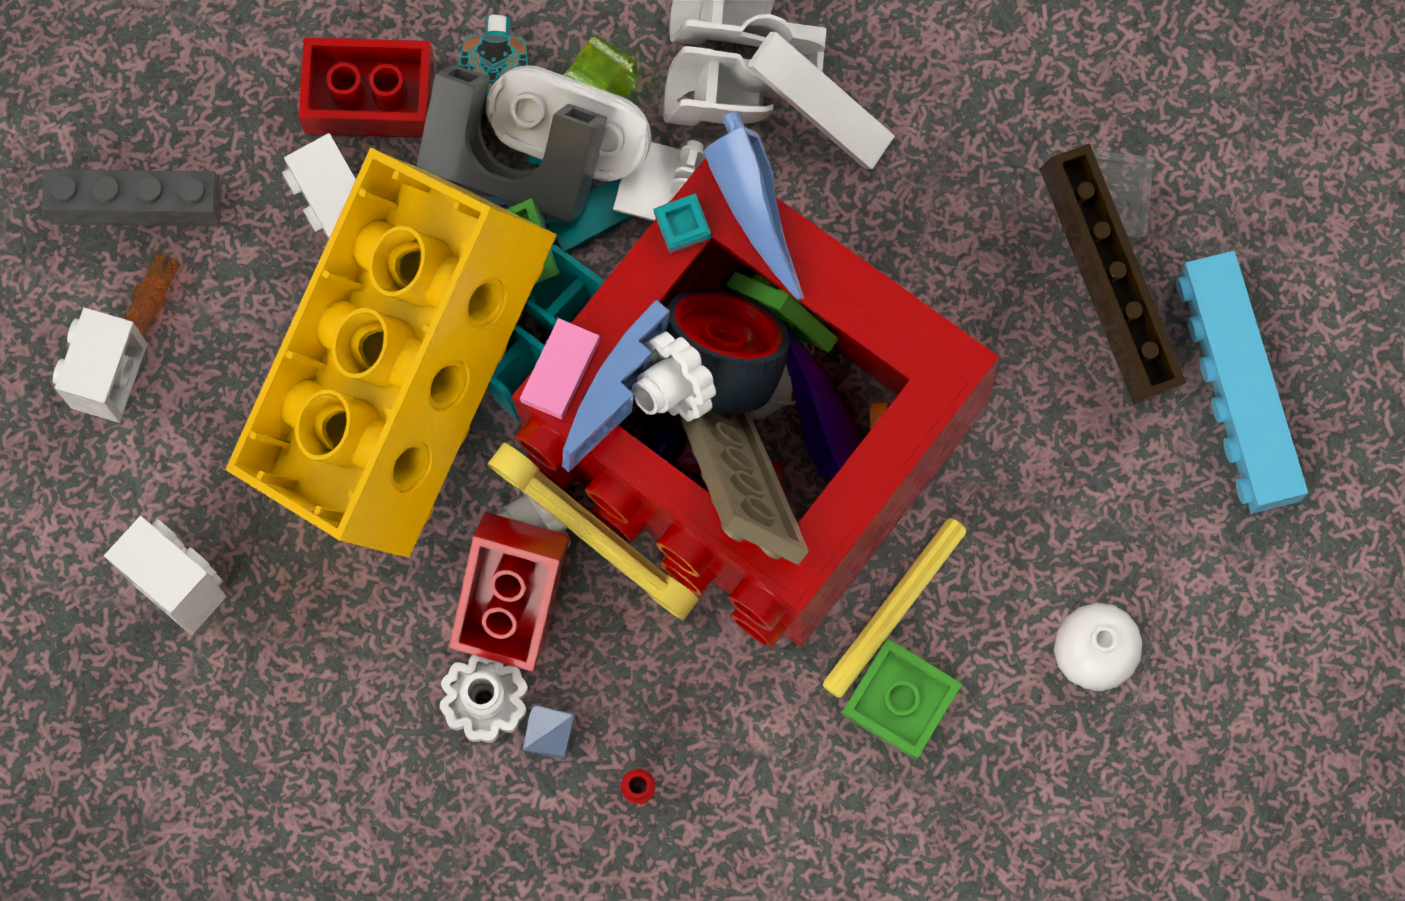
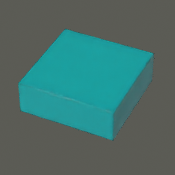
M696 193L653 208L669 253L711 239V232Z

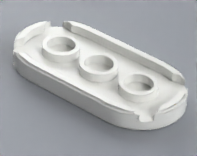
M528 65L509 70L493 84L486 101L489 122L491 121L492 127L495 130L494 133L500 141L515 150L543 160L553 114L567 104H571L607 117L593 179L613 181L626 177L641 166L649 153L651 131L645 115L634 103L618 95L550 70Z

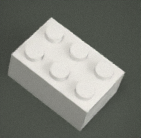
M140 515L104 555L131 584L190 635L194 634L227 597L219 588L224 581L210 567V564L191 547L187 550L184 544L177 538V535L158 519L150 524Z

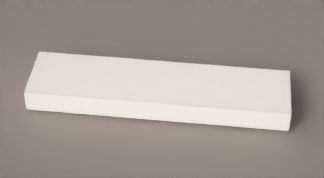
M770 32L746 66L865 169L872 170L895 137L777 32Z

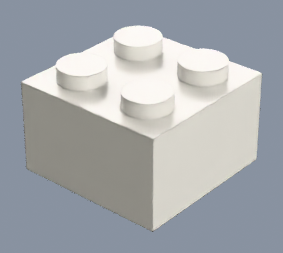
M83 307L80 319L75 318L69 328L67 341L70 346L65 359H60L55 367L53 374V383L56 384L55 390L71 409L120 423L148 343L134 322Z

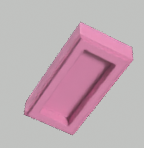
M558 318L520 397L521 403L563 420L600 342V336Z

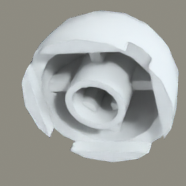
M1094 603L1079 607L1064 619L1056 633L1054 653L1058 667L1069 681L1086 689L1104 691L1118 687L1133 675L1141 660L1142 639L1139 628L1128 613L1114 605Z

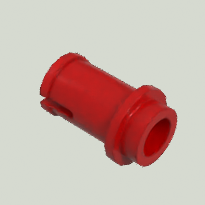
M640 768L628 771L623 776L620 784L622 795L632 804L643 805L653 797L656 789L653 776L648 771ZM638 780L646 785V790L641 794H635L630 790L631 786Z

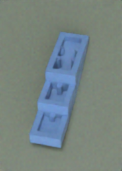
M655 300L626 331L600 367L582 400L563 448L562 467L568 472L632 412L634 393L630 389L637 382L638 376L650 368L652 352L643 344L654 336L665 332L668 326L670 311L658 300Z

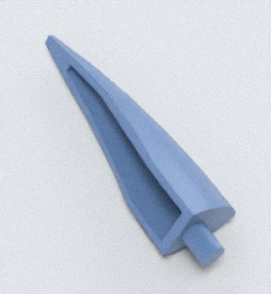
M738 111L728 113L722 117L728 134L717 139L703 151L709 168L734 217L753 247L797 300L804 299L783 233L776 202L773 171L758 133L744 127Z

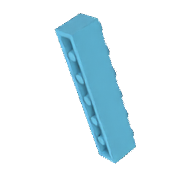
M1230 251L1185 262L1179 273L1180 277L1176 278V289L1182 303L1188 302L1192 317L1188 318V329L1192 341L1200 342L1204 357L1200 358L1199 363L1203 379L1206 383L1212 382L1216 397L1211 400L1214 417L1218 423L1224 422L1228 435V438H1224L1226 457L1229 463L1236 462L1240 478L1236 479V490L1239 500L1242 504L1248 503L1251 514L1301 502L1308 494V490L1235 251Z

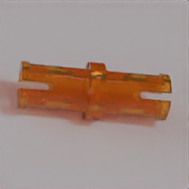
M161 253L155 254L142 284L135 286L132 292L135 298L124 317L125 320L132 321L134 324L138 321L136 327L144 338L157 309L163 308L167 300L164 295L177 270L180 268V264L170 257L164 271L161 272L167 256Z

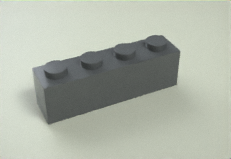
M44 169L42 211L49 222L54 225L220 226L222 185L215 171Z

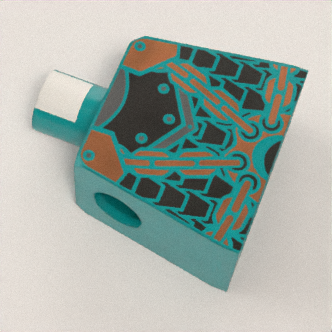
M490 15L486 17L485 35H466L458 63L460 67L490 77L483 108L484 112H486V101L493 84L509 70L528 65L525 38L510 36L511 20L503 15Z

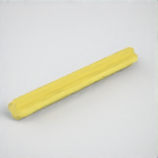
M948 518L824 680L823 686L828 692L838 698L845 694L965 536L966 528L953 518Z

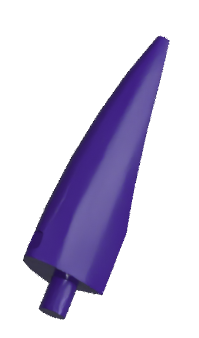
M784 323L790 337L786 367L791 378L799 411L803 439L819 476L834 477L862 442L863 437L843 399L822 367L799 338Z

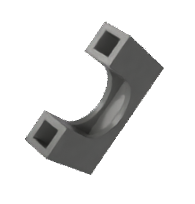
M450 64L436 73L416 167L438 175L450 182L454 181L468 186L467 189L474 194L482 196L494 195L505 199L506 203L510 206H515L532 198L538 210L545 213V217L554 222H572L586 210L606 126V116L567 104L553 114L545 154L540 166L533 170L512 169L499 162L490 153L482 137L481 118L490 77L454 64Z

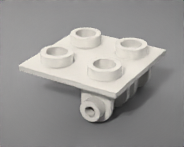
M691 140L680 150L651 142L649 153L641 166L633 173L621 178L613 211L654 221L656 217L653 208L669 203L705 159L703 144Z

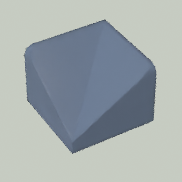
M532 704L523 751L566 760L576 720L575 714Z

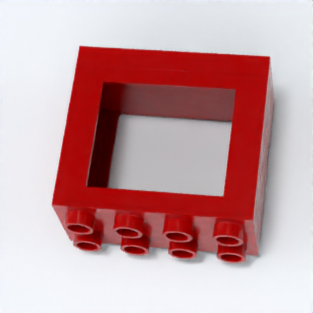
M705 158L670 202L696 193L711 232V239L669 253L657 220H654L571 323L599 335L600 342L563 420L521 403L520 397L532 374L531 372L512 395L522 428L514 438L528 452L526 457L539 468L540 472L565 491L574 478L586 486L585 492L596 503L591 513L627 543L632 544L643 530L658 540L656 543L657 547L666 555L660 565L671 577L691 592L702 596L711 583L714 582L729 593L728 599L736 607L730 618L753 639L772 649L781 636L785 635L799 647H802L849 585L856 580L859 572L928 483L937 475L941 466L986 410L990 401L999 356L776 197L785 241L804 299L797 301L801 303L803 308L806 309L807 307L828 322L825 327L838 338L832 347L898 395L798 522V527L809 550L803 560L797 565L783 557L774 559L764 553L758 545L745 539L739 542L728 536L721 528V520L716 507L711 502L712 497L710 493L619 425L568 472L562 467L563 448L582 400L600 367L623 335L655 300H658L664 307H667L670 300L683 291L696 288L719 289L728 277H732L735 272L752 278L754 274H759L773 283L777 290L782 289L796 299L775 276L751 244L728 206Z

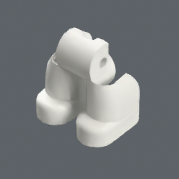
M672 0L669 33L670 40L673 43L697 46L705 43L707 40L759 48L770 32H777L823 72L826 28L788 23L783 18L771 15L775 0ZM686 46L679 51L669 67L665 84L663 116L665 123L694 126L699 124L700 121L724 124L723 116L738 111L743 124L755 123L767 118L773 112L774 104L763 107L764 96L773 99L783 98L746 67L750 59H743L737 53ZM695 90L694 100L683 99L678 103L677 99L689 91Z

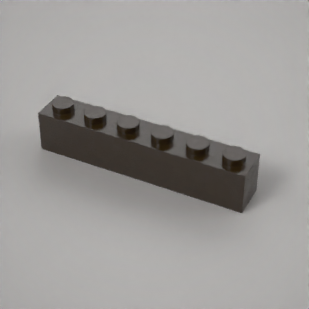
M1090 143L1051 157L1039 170L1133 405L1180 387L1186 381Z

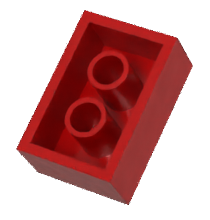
M304 37L299 101V120L304 133L422 138L434 81L435 58L431 41Z
M485 512L472 539L449 648L533 672L546 641L570 535Z

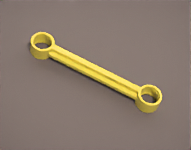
M504 442L487 463L493 471L523 491L648 592L655 602L680 620L684 621L699 601V598L688 588L659 569L546 477L532 461L509 444Z

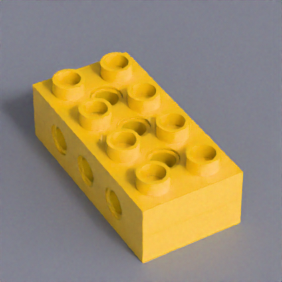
M370 147L225 470L339 541L409 558L425 523L432 514L435 500L456 454L469 433L472 419L494 371L506 352L509 338L531 290L541 276L544 262L557 234L438 175Z

